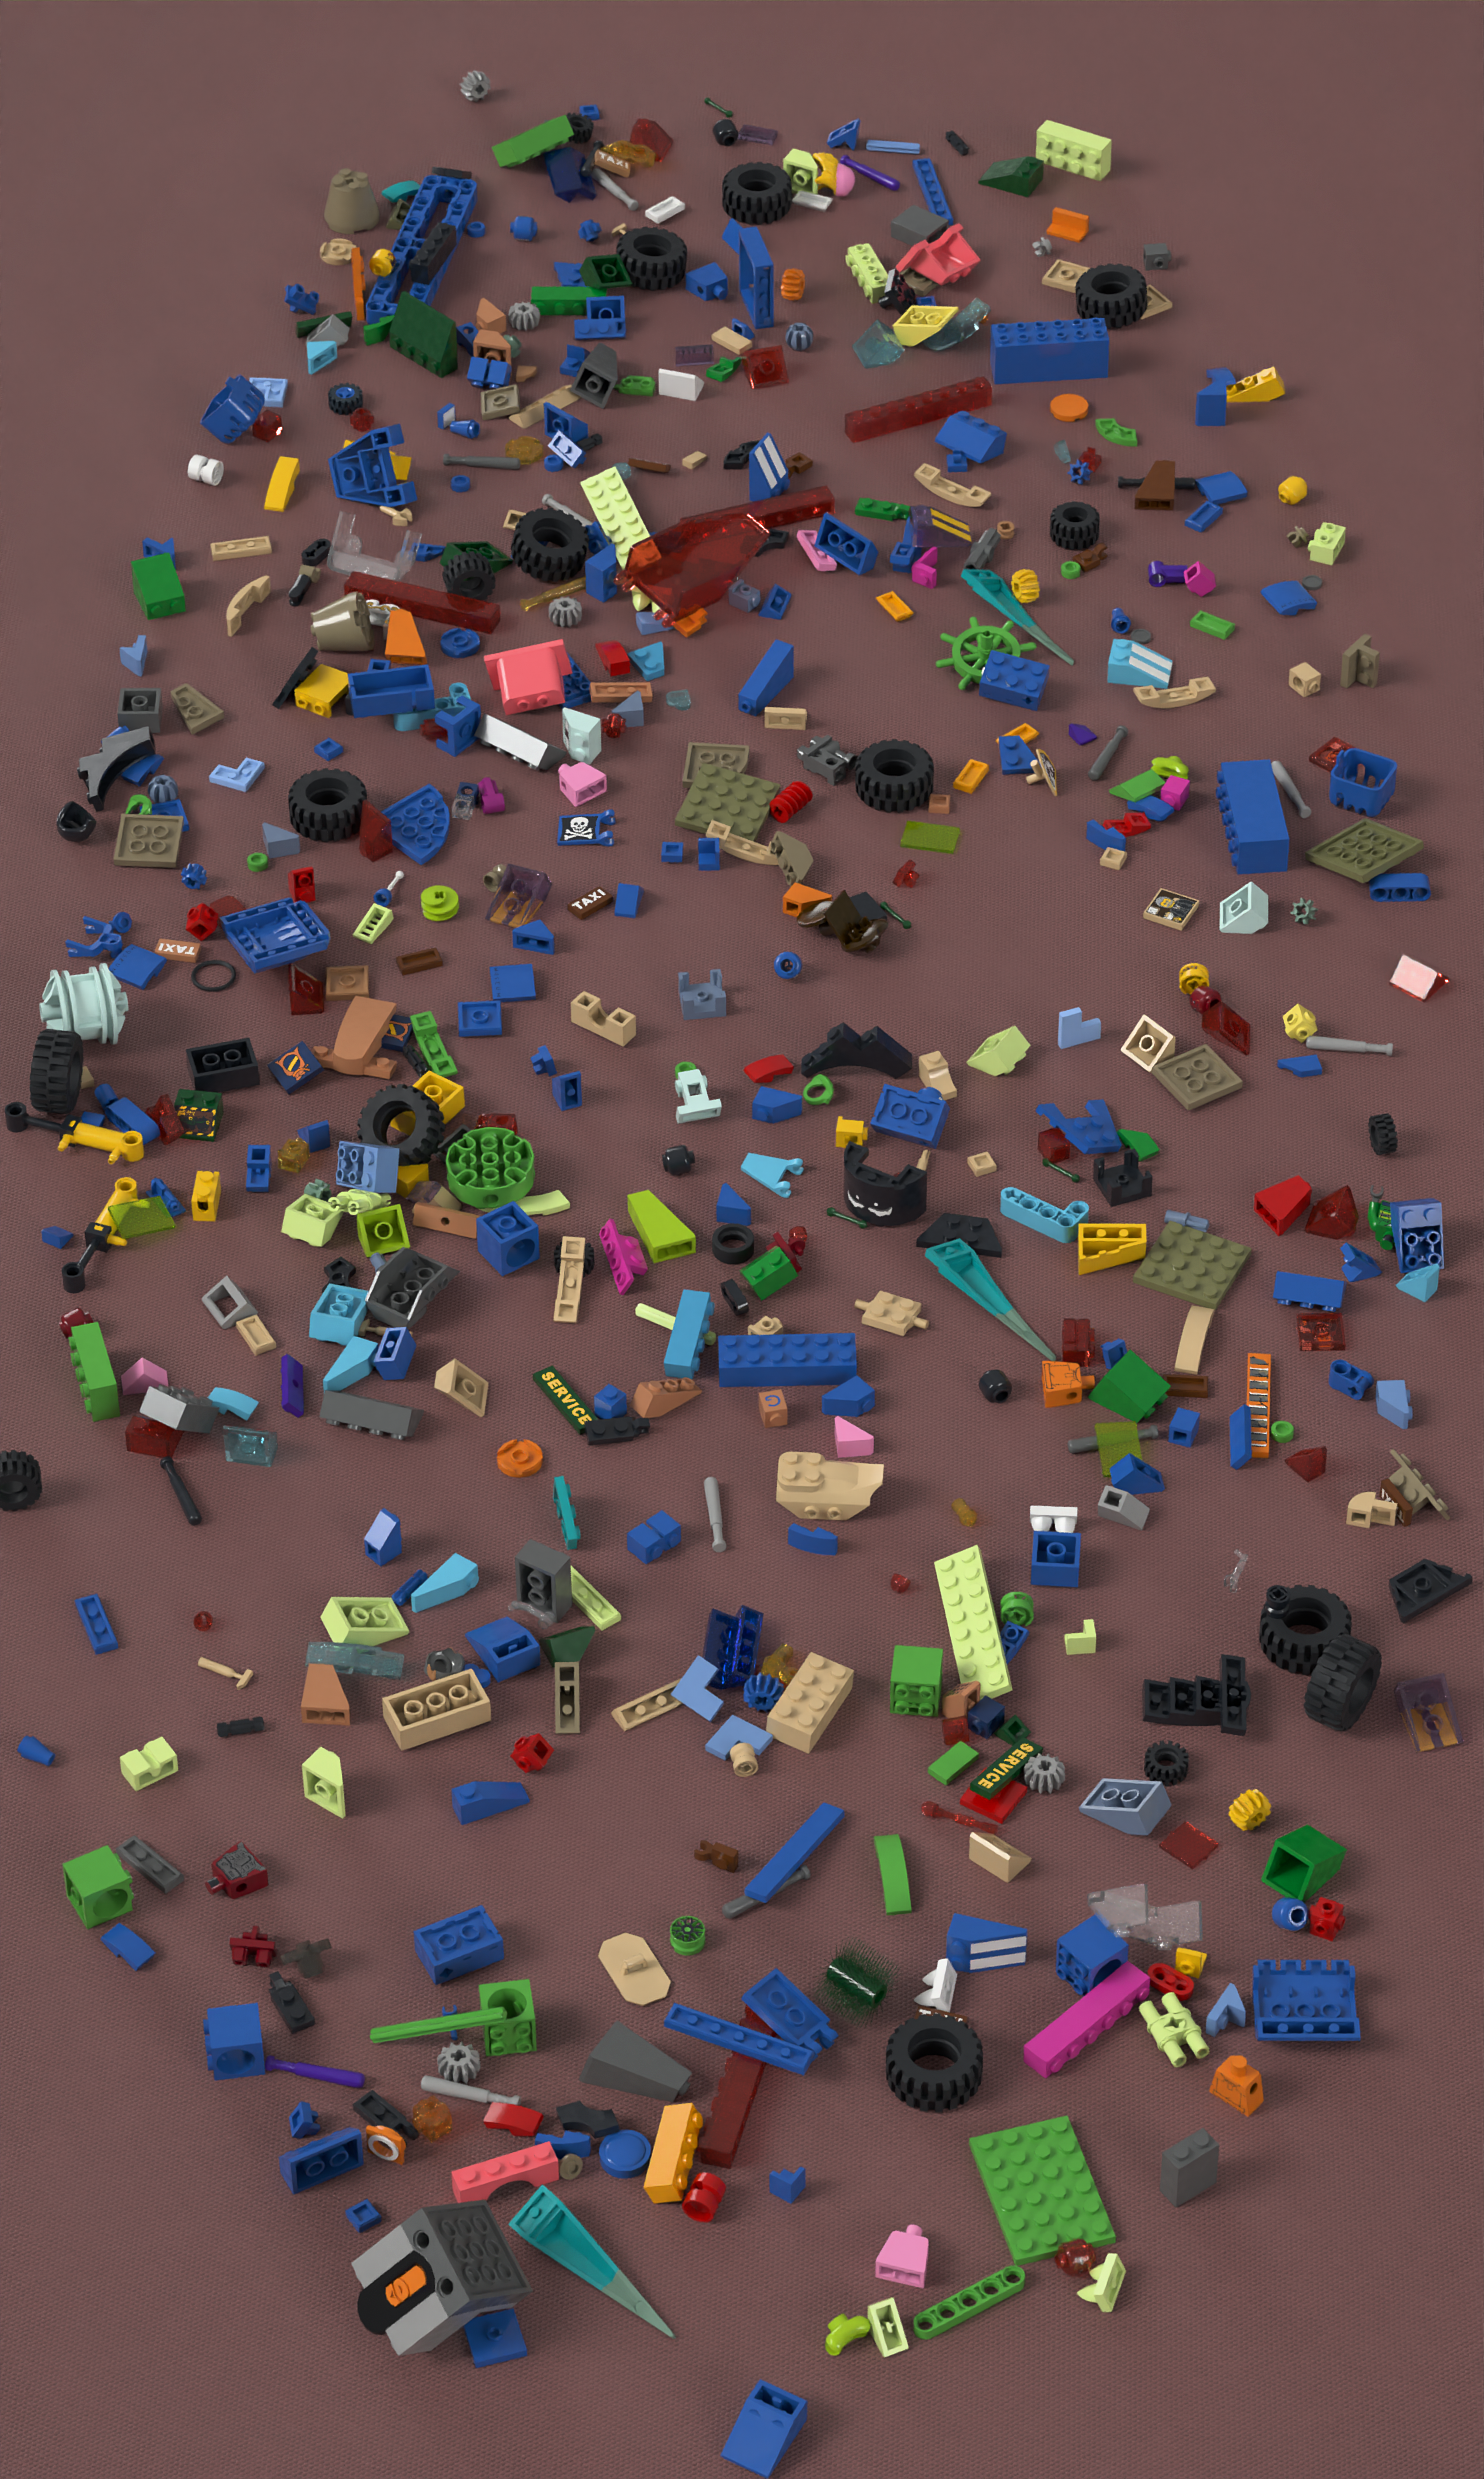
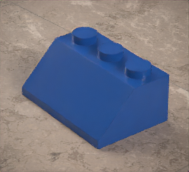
M959 411L948 418L936 436L935 442L951 450L961 448V455L981 464L1003 454L1007 432L1000 430L998 426L986 423L983 419L971 416L966 411Z
M827 512L824 513L814 547L858 575L872 570L879 553L874 543Z
M1277 1271L1273 1298L1278 1299L1277 1303L1291 1305V1301L1300 1302V1307L1313 1308L1314 1304L1323 1305L1322 1310L1336 1312V1308H1342L1347 1282Z
M348 2127L280 2156V2173L293 2195L364 2165L360 2130Z

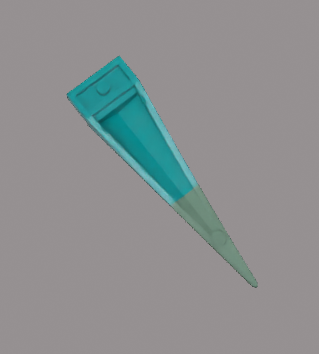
M963 569L961 577L967 581L968 585L973 587L972 590L1071 666L1073 665L1074 660L1039 628L1017 601L1001 577L991 570Z
M959 1238L926 1249L925 1257L939 1268L938 1272L1047 1358L1055 1361L1056 1356L1012 1307L971 1247Z
M542 2184L508 2225L531 2245L671 2338L676 2339L675 2334L566 2204Z

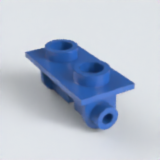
M154 1178L151 1181V1190L147 1191L146 1195L166 1219L186 1212V1209L166 1184H164L162 1179Z

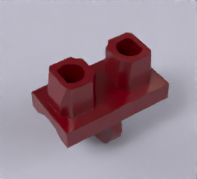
M778 1231L772 1236L775 1241L765 1247L767 1251L775 1246L780 1247L790 1260L795 1271L799 1272L802 1270L795 1255L802 1256L804 1254L803 1250L806 1246L804 1240L799 1237H790L787 1244Z
M254 1925L252 1932H243L242 1938L230 1937L229 1945L232 1951V1961L235 1965H246L248 1954L256 1955V1966L269 1968L273 1957H277L278 1949L275 1947V1942L268 1941V1934L260 1933L259 1926Z

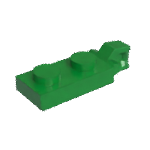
M860 497L855 507V514L893 521L896 518L907 520L908 516H910V506Z

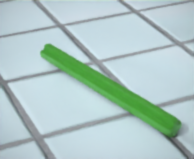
M497 2007L372 2028L370 2030V2039L373 2043L505 2022L507 2020V2011L504 2007Z

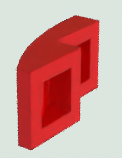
M1125 813L1123 820H1104L1103 827L1106 830L1114 827L1125 837H1129L1149 830L1151 824L1145 813Z
M781 1054L755 1061L744 1067L743 1071L754 1083L772 1082L774 1075L792 1074L794 1066Z
M492 2102L483 2122L486 2128L509 2129L512 2136H535L544 2116L542 2113L526 2107Z

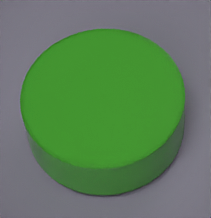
M1068 561L1061 565V575L1064 578L1075 579L1080 576L1081 566L1077 562Z
M253 853L247 858V866L254 872L264 871L268 867V857L263 853Z
M691 1062L677 1064L675 1067V1077L678 1079L679 1072L697 1069L695 1064Z
M1286 1421L1273 1423L1270 1433L1271 1438L1279 1443L1291 1441L1294 1436L1293 1425Z

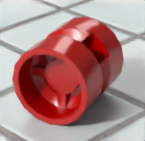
M701 2172L697 2174L692 2182L690 2191L683 2201L682 2209L684 2213L695 2221L710 2222L726 2192L725 2183L711 2173Z

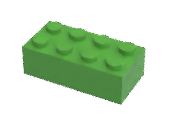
M565 114L493 146L492 150L499 166L507 165L510 168L527 161V159L536 157L542 152L551 150L557 145L568 142V137L573 136L574 133Z
M98 1322L71 1327L72 1337H68L71 1351L74 1350V1353H70L73 1367L77 1366V1369H75L77 1382H82L79 1387L82 1398L87 1399L84 1400L86 1413H91L93 1422L120 1417L117 1384Z

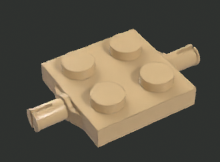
M879 1291L871 1302L857 1299L854 1305L855 1308L866 1311L862 1316V1324L904 1336L907 1330L913 1326L926 1330L929 1325V1320L917 1317L921 1311V1303L887 1292Z

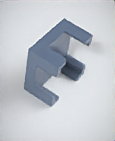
M721 969L710 970V983L689 985V973H678V992L684 1020L726 1016L725 991H722Z

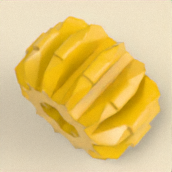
M1022 569L1012 575L1011 590H1013V595L1018 602L1031 603L1039 597L1038 576L1035 575L1033 570Z
M1249 1789L1245 1794L1240 1793V1796L1234 1799V1804L1229 1807L1230 1812L1228 1815L1238 1828H1241L1243 1831L1247 1829L1251 1831L1255 1826L1259 1827L1262 1821H1266V1816L1271 1813V1804L1262 1792H1259L1257 1789L1252 1791Z

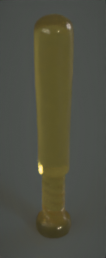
M586 576L543 592L542 595L528 600L522 599L520 600V606L523 611H527L529 607L539 603H546L561 596L586 589Z

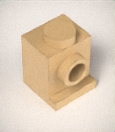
M765 1316L754 1326H748V1335L783 1334L782 1323L775 1317L771 1319Z

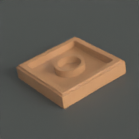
M368 965L326 967V1001L353 1000L355 996L369 998Z

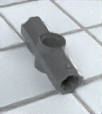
M990 528L983 533L978 542L974 541L970 555L964 563V569L982 570L986 562L990 563L992 561L995 548L1001 540V534L996 529Z

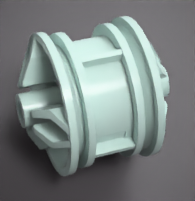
M106 963L99 965V971L94 966L89 968V973L70 976L69 972L64 970L61 972L60 977L57 970H51L50 980L47 982L42 995L44 1002L39 1004L42 1023L47 1022V1029L73 1031L78 1033L82 1040L98 1038L100 1044H105L107 1038H109L111 1045L117 1044L118 1034L125 1021V1015L123 1014L125 1011H128L126 992H121L120 983L113 973L109 971Z

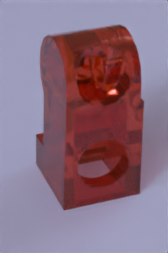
M482 1114L477 1118L474 1130L485 1127L506 1128L515 1132L516 1136L518 1133L515 1114Z

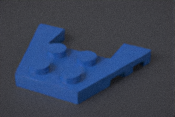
M1103 1099L1088 1100L1085 1108L1092 1117L1066 1119L1054 1103L1038 1105L1036 1112L1040 1116L1043 1114L1050 1119L1049 1124L1054 1128L1062 1129L1066 1133L1065 1138L1084 1154L1118 1152L1122 1146Z

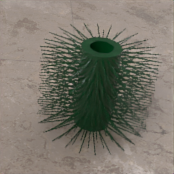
M852 1944L849 1950L848 1947L844 1950L845 1946L843 1945L844 1954L842 1952L840 1957L839 1953L837 1957L838 1950L836 1945V1959L833 1960L828 1968H822L828 1970L823 1973V1975H826L824 1976L826 1978L819 1983L824 1982L821 1986H824L822 1991L825 1989L823 1995L827 1992L824 1997L826 1998L829 1993L828 1999L832 1996L826 2007L829 2006L835 1997L831 2006H833L836 2000L837 2003L841 2000L838 2007L842 2003L843 2005L840 2010L846 2004L844 2010L848 2006L851 2008L849 2015L853 2010L852 2016L857 2011L851 2022L853 2023L858 2014V2019L863 2014L862 2020L865 2014L867 2017L869 2011V2017L871 2016L873 2008L876 2013V2007L882 2006L881 2002L884 2001V1998H887L885 1997L887 1992H889L887 1987L893 1983V1981L890 1982L893 1977L890 1978L892 1973L889 1975L891 1969L887 1972L889 1966L884 1971L886 1965L881 1969L879 1967L880 1962L876 1965L877 1961H875L873 1964L875 1958L871 1961L872 1956L868 1961L869 1955L865 1959L862 1957L866 1948H864L861 1954L860 1951L856 1954L859 1947L855 1951V1947L851 1950Z

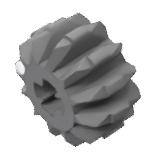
M476 70L472 73L468 72V76L463 77L464 82L460 83L462 87L460 91L465 98L475 102L479 99L483 100V96L488 95L487 90L491 89L489 85L491 81L486 74Z
M522 301V303H515L514 306L510 307L508 320L512 328H517L518 331L521 329L526 331L538 326L540 312L536 304L524 303Z
M561 596L560 599H554L550 603L549 618L551 622H554L555 626L561 625L562 628L564 626L570 627L571 625H577L578 621H581L582 606L580 602H577L576 598L570 599L569 596L567 598Z
M1038 1753L1036 1758L1030 1757L1028 1763H1026L1024 1767V1780L1027 1785H1030L1031 1791L1038 1789L1040 1794L1043 1791L1051 1794L1053 1789L1059 1790L1061 1784L1064 1783V1764L1059 1762L1058 1756L1051 1758L1049 1753L1046 1756Z
M462 2041L459 2045H454L451 2042L450 2048L443 2047L441 2054L438 2055V2072L440 2076H444L445 2080H454L457 2083L463 2081L467 2085L468 2078L475 2079L477 2072L481 2068L479 2053L477 2050H474L472 2044L464 2046Z

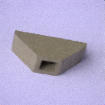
M776 831L771 841V850L775 853L779 867L785 874L786 882L790 887L794 882L802 885L814 861L808 847L781 831Z

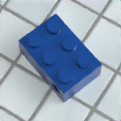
M991 650L986 666L981 672L979 696L1037 711L1048 682L1050 665Z
M884 1084L883 1093L880 1095L873 1114L874 1117H872L870 1123L874 1131L936 1149L950 1111L947 1102Z
M482 1905L413 1931L415 1952L435 1985L504 1959L503 1939L498 1934V1930Z

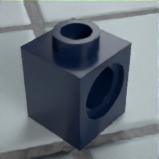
M985 1695L968 1712V1729L974 1734L988 1739L1004 1723L1005 1706Z

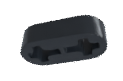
M317 539L302 552V564L312 567L320 564L331 554V542L327 539Z
M731 1279L722 1282L720 1285L722 1295L734 1314L739 1316L748 1313V1302L735 1281Z

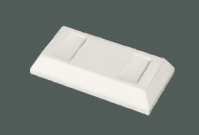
M801 190L792 199L795 205L823 212L833 201L832 198Z

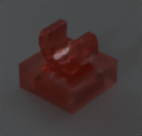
M1088 447L1087 452L1084 451L1078 460L1082 461V465L1085 462L1089 463L1087 468L1095 472L1102 462V456L1096 454V448Z
M909 859L898 870L892 883L898 888L903 883L912 888L920 877L917 872L913 871L916 863Z
M965 1716L941 1720L945 1745L957 1744L959 1741L969 1742L968 1724Z

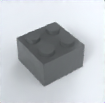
M120 688L118 705L119 726H126L129 731L149 726L151 733H160L163 711L161 688Z

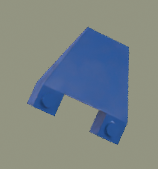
M400 424L374 429L328 459L336 497L387 507L403 505L418 500L413 481L397 484L389 447L404 443Z

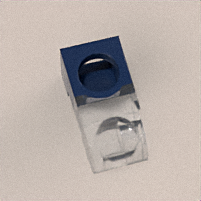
M460 782L452 807L453 818L471 819L475 805H478L480 800L478 784ZM465 789H471L473 792L465 794Z

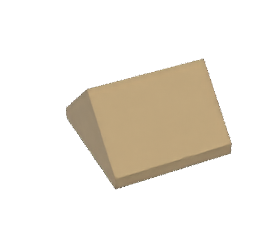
M1144 1014L1121 1048V1051L1152 1073V1066L1174 1057L1176 1037Z
M972 1832L970 1835L969 1859L1006 1883H1009L1032 1859L994 1834Z

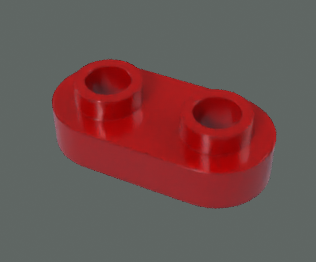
M1156 1963L1149 1967L1147 1975L1150 1977V1986L1164 1994L1174 1992L1179 2001H1185L1192 1997L1194 1983L1190 1977L1163 1963Z

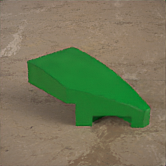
M394 315L379 318V323L363 326L366 346L384 341L390 331Z
M720 357L719 364H715L706 370V377L723 382L739 367L742 358L736 357V359L730 360Z
M1126 1129L1117 1131L1120 1140L1126 1148H1135L1139 1155V1162L1158 1154L1160 1149L1148 1133Z

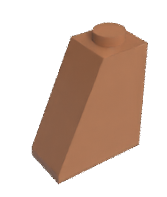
M309 1663L301 1703L302 1723L350 1726V1706L333 1665Z

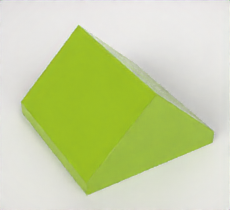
M400 1204L356 1214L358 1238L366 1257H371L377 1252L384 1254L400 1250L402 1247L410 1248Z

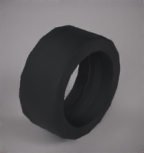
M730 1223L722 1225L713 1233L712 1252L720 1262L735 1265L744 1263L754 1254V1235L748 1227L741 1224ZM727 1240H739L744 1242L745 1245L738 1248H727L721 1245V1243Z

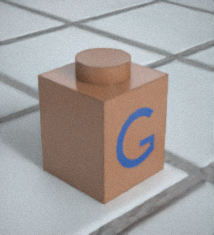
M782 1390L759 1393V1411L764 1427L770 1428L787 1425V1406Z

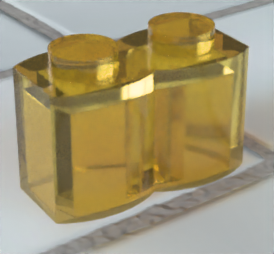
M625 140L617 141L613 153L622 160L637 163L642 167H653L656 153L649 147L642 144L633 145Z

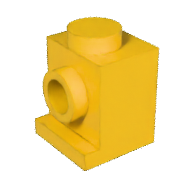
M838 1116L836 1147L846 1148L849 1141L863 1146V1140L868 1139V1127H864V1121L844 1120L843 1116Z

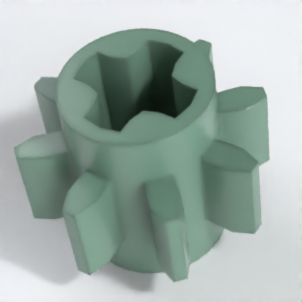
M504 335L503 338L511 345V358H515L521 353L519 348L522 344L515 335L511 337L510 335Z
M1300 898V903H1293L1294 911H1291L1290 914L1296 916L1295 922L1299 923L1302 920L1304 924L1308 925V920H1316L1314 915L1318 909L1312 906L1314 901L1309 900L1306 903L1304 898ZM1303 908H1305V911L1307 912L1305 915L1302 911Z
M315 1179V1183L309 1182L306 1185L304 1194L328 1202L331 1198L330 1184L324 1183L320 1179Z

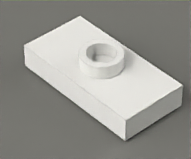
M672 196L646 210V217L659 224L684 210L685 203Z

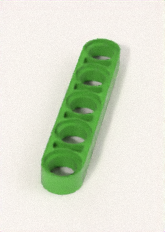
M1008 2266L919 2313L914 2318V2334L920 2339H931L1021 2291L1025 2286L1024 2270L1018 2266ZM1010 2275H1016L1020 2278V2281L1010 2283L1006 2278ZM987 2287H995L998 2289V2293L989 2295L984 2290ZM967 2298H971L977 2303L974 2306H965L962 2302ZM944 2310H950L955 2315L951 2318H944L940 2313ZM921 2322H929L932 2324V2328L923 2330L918 2325Z

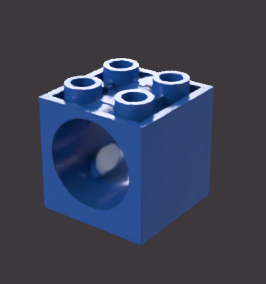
M514 1201L476 1219L478 1252L501 1276L540 1259L538 1225Z
M1093 1915L1057 1939L1056 1973L1062 1980H1066L1078 1995L1084 1997L1128 1961L1129 1944L1100 1918Z
M258 2003L207 2009L208 2019L203 2020L204 2035H206L205 2045L206 2054L208 2055V2071H214V2080L265 2075Z

